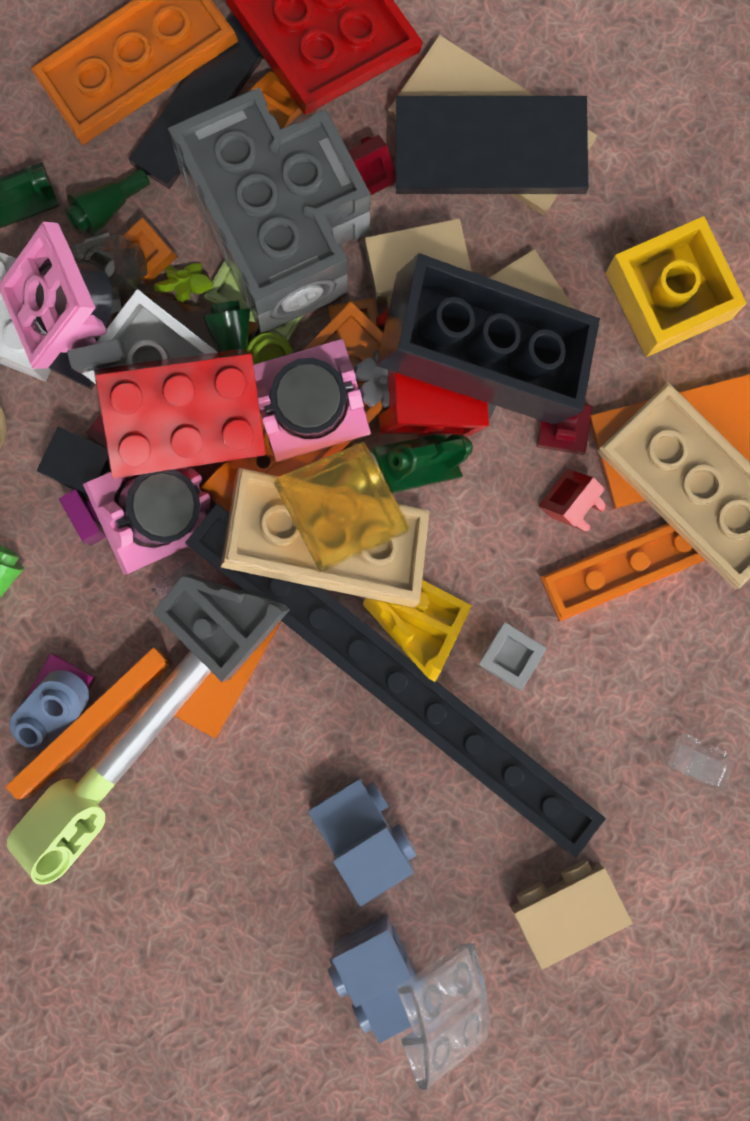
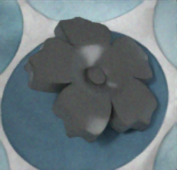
M376 350L373 353L372 359L366 358L363 362L354 366V373L357 380L364 382L359 387L363 403L373 407L381 400L383 407H389L388 370L376 366L379 351Z

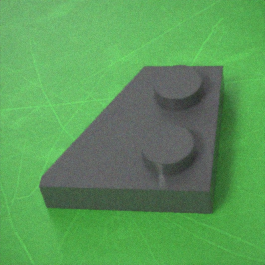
M188 574L183 575L153 613L221 682H224L233 677L290 609L285 604L200 576Z

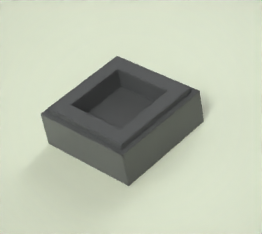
M118 338L67 351L71 369L79 373L126 363L125 360H128L124 343Z

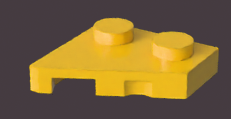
M422 580L420 603L414 608L365 598L363 606L426 677L434 682L439 676L472 605Z

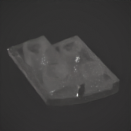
M474 943L456 946L397 988L413 1030L401 1041L420 1090L431 1087L487 1041L489 1029L488 998L481 964Z

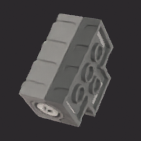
M258 87L168 128L180 173L186 185L190 186L193 199L206 225H210L213 239L227 267H231L234 281L247 307H251L254 321L260 333L269 332L348 295V262L342 249V244L352 239L354 241L369 234L371 194L326 109L311 115L310 119L300 124L296 122L280 129L274 115H270L267 109V102Z

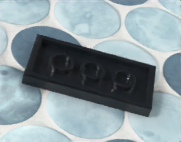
M396 96V194L587 193L589 188L587 96Z

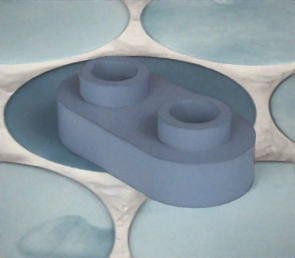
M55 670L48 673L12 715L9 726L14 738L29 749L45 750L79 717L88 704L89 691L86 684L77 675L68 671Z

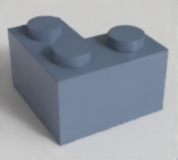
M359 777L312 806L308 813L334 854L333 863L361 907L414 874L410 859L417 856L401 825L398 824L391 829L381 811L389 806L374 781L365 786Z
M388 915L334 942L332 958L329 959L332 967L328 968L332 983L341 998L349 994L353 1002V1011L364 1033L373 1030L379 1044L434 1015L433 1005Z

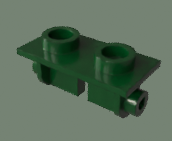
M42 162L0 178V229L59 207Z
M452 434L447 438L445 436L433 435L375 446L372 450L390 494L463 477L459 465L472 453L473 445L469 438L461 434Z

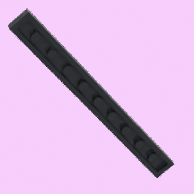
M215 505L186 540L185 544L243 591L285 604L290 611L281 622L571 856L577 858L606 820L604 816L441 684L428 679L415 663L322 588L222 568L221 561L229 513L220 505Z

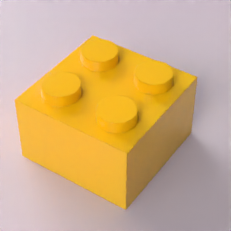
M705 216L616 254L605 273L645 357H649L732 320L747 304Z

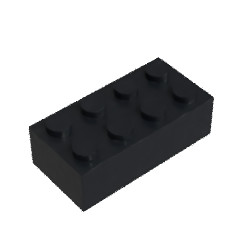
M418 253L396 274L376 366L556 425L583 412L600 318Z

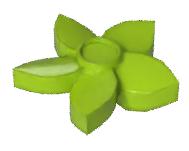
M202 262L190 264L183 270L169 265L165 269L168 280L154 284L156 292L175 290L176 299L181 302L189 300L191 292L202 294L213 288L212 281L206 275H203Z

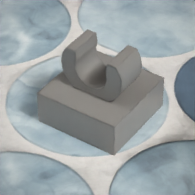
M504 622L479 661L478 666L517 690L522 691L547 648Z

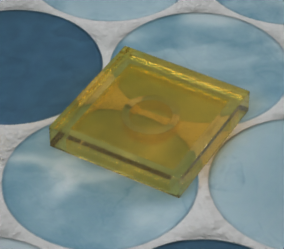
M365 442L277 477L274 482L319 572L398 538L411 529Z

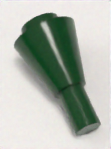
M138 168L116 183L110 182L67 195L70 206L65 208V213L71 224L80 234L87 230L92 237H95L126 203V199L150 185V181L146 173L141 168Z
M239 300L210 305L212 314L203 316V320L218 352L237 349L248 350L250 309H240Z

